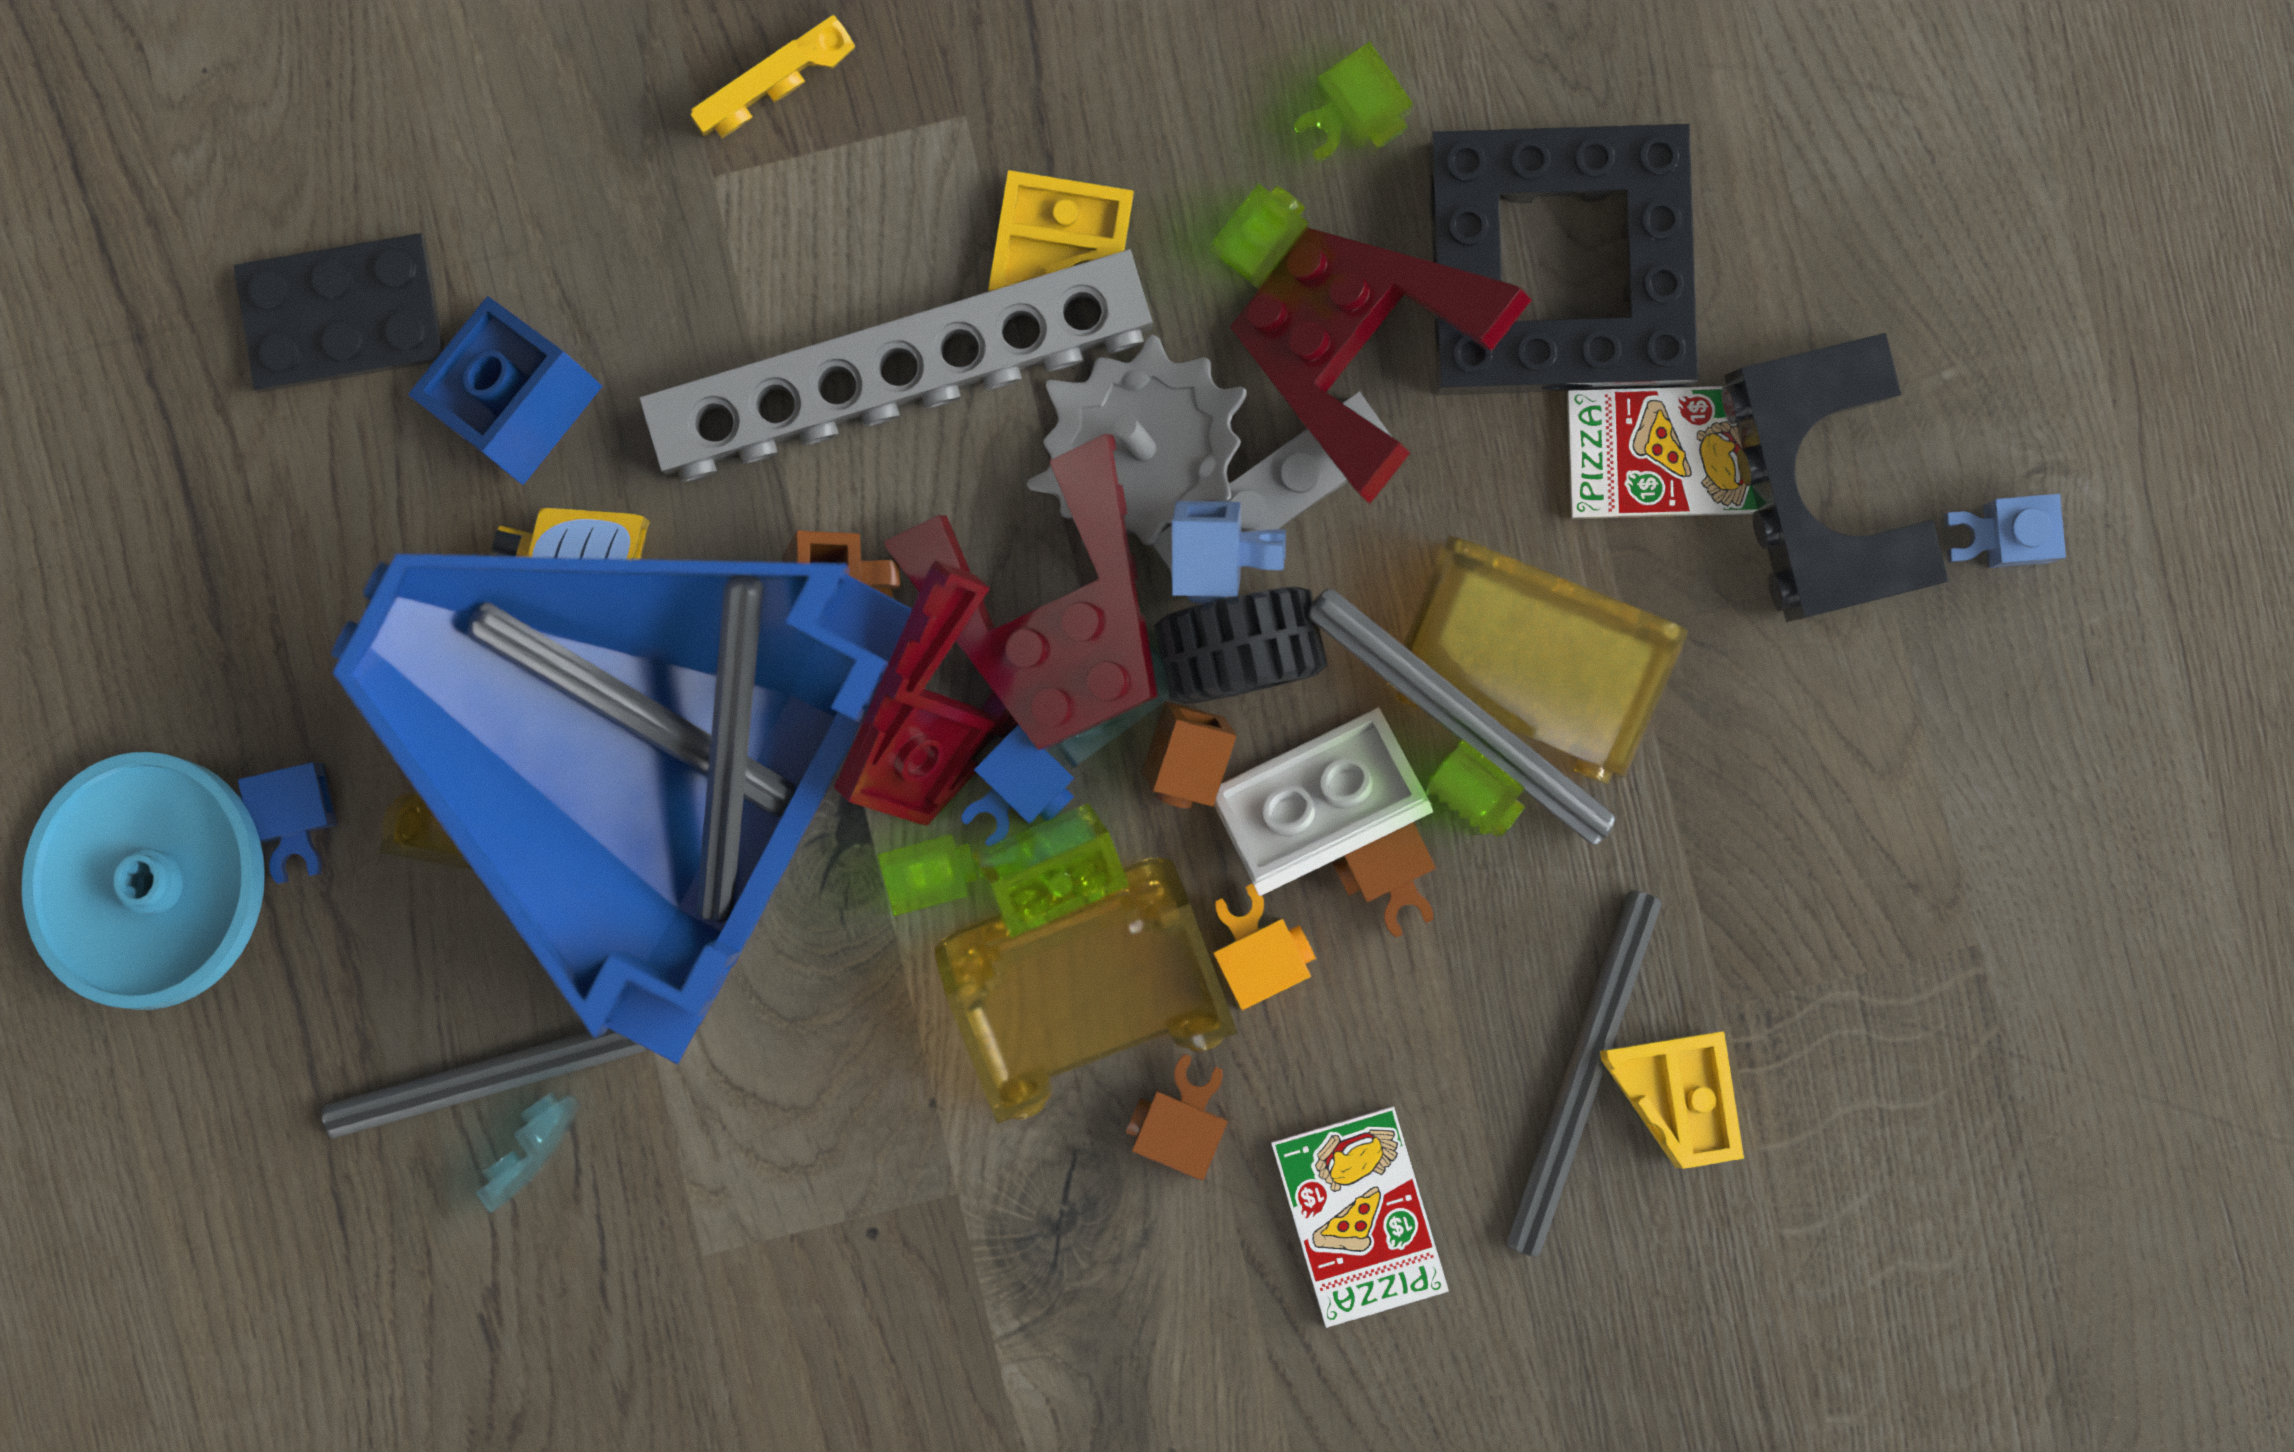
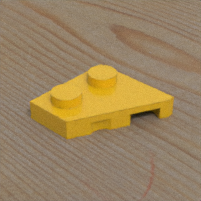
M1008 170L988 292L1125 251L1134 191Z
M1711 1032L1600 1050L1601 1061L1675 1168L1685 1169L1744 1159L1724 1032Z

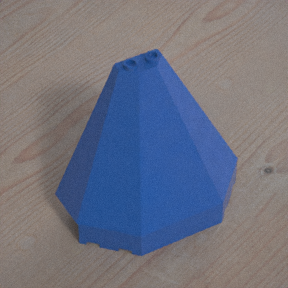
M396 554L390 565L381 561L371 575L363 592V597L371 602L360 623L357 624L350 620L339 635L331 654L339 659L333 674L595 1038L606 1033L609 1028L678 1065L698 1026L701 1025L716 999L731 967L735 965L857 736L912 611V608L849 576L850 570L846 564ZM731 576L756 577L761 581L763 592L747 756L792 782L795 787V793L782 816H773L743 798L734 905L727 920L717 922L713 919H702L696 911L708 777L471 638L467 633V623L470 616L481 603H491L711 734L724 587Z

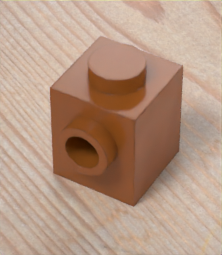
M1165 701L1142 769V773L1151 789L1156 792V798L1164 803L1180 808H1191L1193 802L1213 807L1237 735L1224 716Z

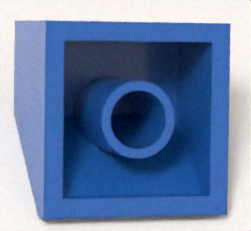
M487 296L408 395L487 459L524 485L603 386L563 350Z

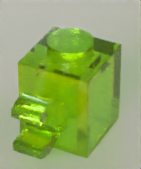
M1369 41L1317 77L1315 88L1326 105L1318 110L1309 111L1301 115L1295 122L1293 130L1296 135H1299L1309 127L1317 126L1326 132L1327 142L1312 153V158L1315 162L1325 161L1336 152L1342 128L1358 150L1370 141L1378 149L1391 142L1409 127L1404 118L1411 114L1413 102Z
M1258 183L1213 240L1210 252L1257 289H1260L1308 229L1309 222L1301 217L1306 208L1283 188L1276 185L1269 192Z
M953 834L877 854L893 916H900L969 897L970 892L967 883L978 881L969 844L957 846Z

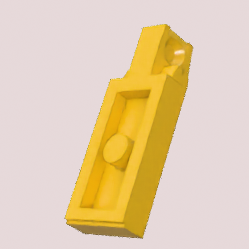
M833 14L800 38L792 40L692 108L691 119L703 137L716 130L722 139L753 118L747 109L749 106L767 94L774 103L779 101L805 82L799 72L808 66L833 69L855 49V45L842 24Z

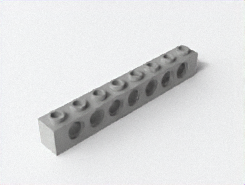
M1129 249L640 397V401L661 471L667 476L678 474L680 482L683 483L716 473L715 462L737 455L740 457L741 464L772 457L778 454L776 444L800 437L803 446L829 440L839 435L837 425L861 418L864 427L875 426L900 417L898 407L922 400L925 409L954 402L961 398L959 388L983 381L986 390H993L1022 380L1020 370L1041 363L1045 364L1047 372L1064 369L1082 362L1081 351L1104 344L1108 353L1133 348L1144 343L1142 333L1153 330V321L1132 252ZM1076 299H1090L1099 306L1101 317L1094 327L1088 330H1077L1065 321V310ZM1028 317L1038 324L1040 334L1032 346L1018 349L1010 346L1004 340V329L1012 319ZM957 335L969 336L979 345L976 359L965 367L951 366L943 359V348L946 342ZM898 353L908 354L917 361L915 377L911 382L902 386L891 385L882 377V368L885 361L890 356ZM835 372H846L856 380V390L853 397L843 404L828 403L821 394L824 380ZM775 390L787 391L793 395L795 400L792 415L780 423L768 422L761 415V403L764 397ZM717 408L728 410L733 416L731 433L721 441L712 442L705 440L700 433V422L703 416L708 411Z

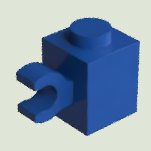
M1018 724L974 769L993 789L981 800L970 804L963 812L961 820L968 825L979 813H991L997 821V828L988 837L985 844L989 848H993L1003 842L1008 835L1010 829L1008 814L1011 807L1029 824H1032L1038 816L1049 824L1075 797L1067 789L1075 778L1045 749L1038 750Z
M310 762L238 779L241 793L238 796L248 809L255 823L260 842L265 843L281 839L280 845L273 852L269 863L270 873L277 884L289 882L286 862L294 854H299L305 859L309 876L320 875L322 872V860L319 852L313 845L310 832L338 825L324 764Z

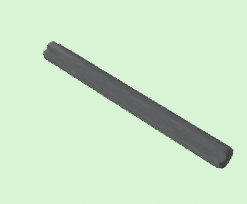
M731 576L724 587L696 911L702 919H713L717 922L727 920L734 905L763 585L758 578L746 576Z
M1326 588L1313 600L1307 615L1314 624L1589 844L1597 845L1609 835L1616 820L1613 813L1334 589Z
M481 603L470 616L467 623V633L471 638L708 777L711 734L491 603ZM747 756L743 798L773 816H782L795 793L793 783Z
M1631 890L1625 899L1507 1239L1508 1246L1519 1253L1537 1257L1542 1251L1605 1069V1065L1601 1061L1600 1050L1612 1049L1661 908V900L1653 895L1638 890Z
M609 1028L606 1033L597 1038L589 1031L324 1105L322 1107V1121L328 1136L336 1138L648 1051L649 1049Z

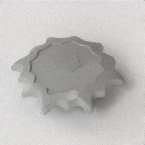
M1152 334L1146 340L1139 354L1129 363L1100 357L1095 360L1090 377L1083 383L1058 380L1046 382L1047 391L1058 415L1056 427L1043 440L1044 447L1051 455V460L1103 434H1113L1117 448L1116 451H1113L1118 484L1123 485L1127 515H1124L1126 532L1137 536L1144 545L1152 546L1155 544L1162 530L1168 524H1172L1176 501L1228 502L1230 500L1231 490L1226 475L1227 467L1241 443L1239 437L1232 431L1230 422L1232 416L1238 411L1246 398V389L1241 386L1229 389L1218 388L1213 383L1211 377L1210 359L1202 357L1184 363H1173L1167 357L1160 339ZM1051 465L1047 471L1028 480L1026 484L1029 490L1055 495L1061 503V516L1073 518Z

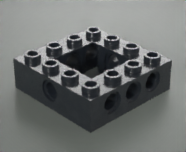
M1690 124L1432 132L1429 141L1432 262L1502 281L1499 195L1513 203H1532L1535 197L1574 195H1582V202L1602 200L1610 196L1614 191L1626 190L1627 213L1626 219L1621 225L1622 238H1628L1629 279L1623 288L1624 301H1630L1631 318L1515 321L1492 351L1434 314L1437 395L1691 387L1698 380Z

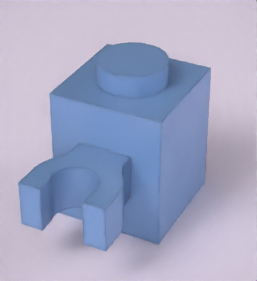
M2060 494L1995 499L1983 505L1984 519L1964 511L1944 514L1945 527L1962 525L1971 534V542L1967 548L1947 550L1948 563L1972 559L1986 550L1989 568L2053 563L2066 558Z
M1176 501L1172 518V595L1187 596V599L1191 602L1206 604L1226 599V596H1238L1241 566L1265 570H1284L1286 530L1269 529L1241 532V502Z

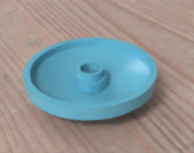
M132 752L104 759L89 766L67 782L49 802L35 825L24 858L21 888L23 910L31 939L39 955L53 974L68 988L91 1001L107 1006L133 1010L160 1009L187 1001L211 987L233 966L253 933L261 909L264 892L265 870L260 838L255 823L240 797L224 780L207 768L190 760L153 752Z

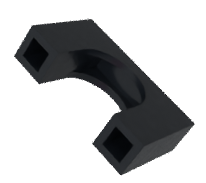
M1886 333L1742 367L1724 375L1726 386L1722 388L1721 392L1723 409L1728 421L1731 424H1736L1742 446L1737 452L1738 469L1744 484L1752 486L1758 509V511L1753 513V528L1759 545L1763 549H1768L1773 573L1769 574L1768 577L1769 592L1778 611L1783 610L1786 622L1949 582L1933 520L1873 535H1845L1833 531L1820 523L1806 508L1797 488L1795 476L1797 453L1804 437L1819 420L1828 415L1881 403L1901 395Z

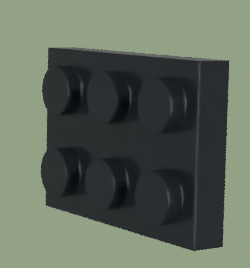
M422 233L234 265L253 386L257 392L434 363L444 350L426 237Z

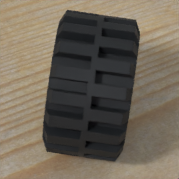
M1296 586L1266 590L1190 607L1167 614L1154 624L1170 700L1181 704L1205 702L1280 686L1319 674L1328 665L1320 628L1307 615L1313 602L1311 590Z

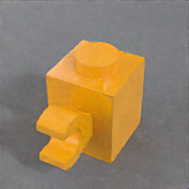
M1252 883L1245 887L1247 894L1251 898L1252 907L1249 913L1244 916L1237 917L1232 915L1228 911L1223 898L1215 901L1218 917L1229 927L1236 941L1213 953L1241 1010L1310 978L1311 975L1305 964L1316 959L1300 925L1288 930L1284 920L1281 918L1259 929L1258 922L1264 911V899L1262 895H1258Z

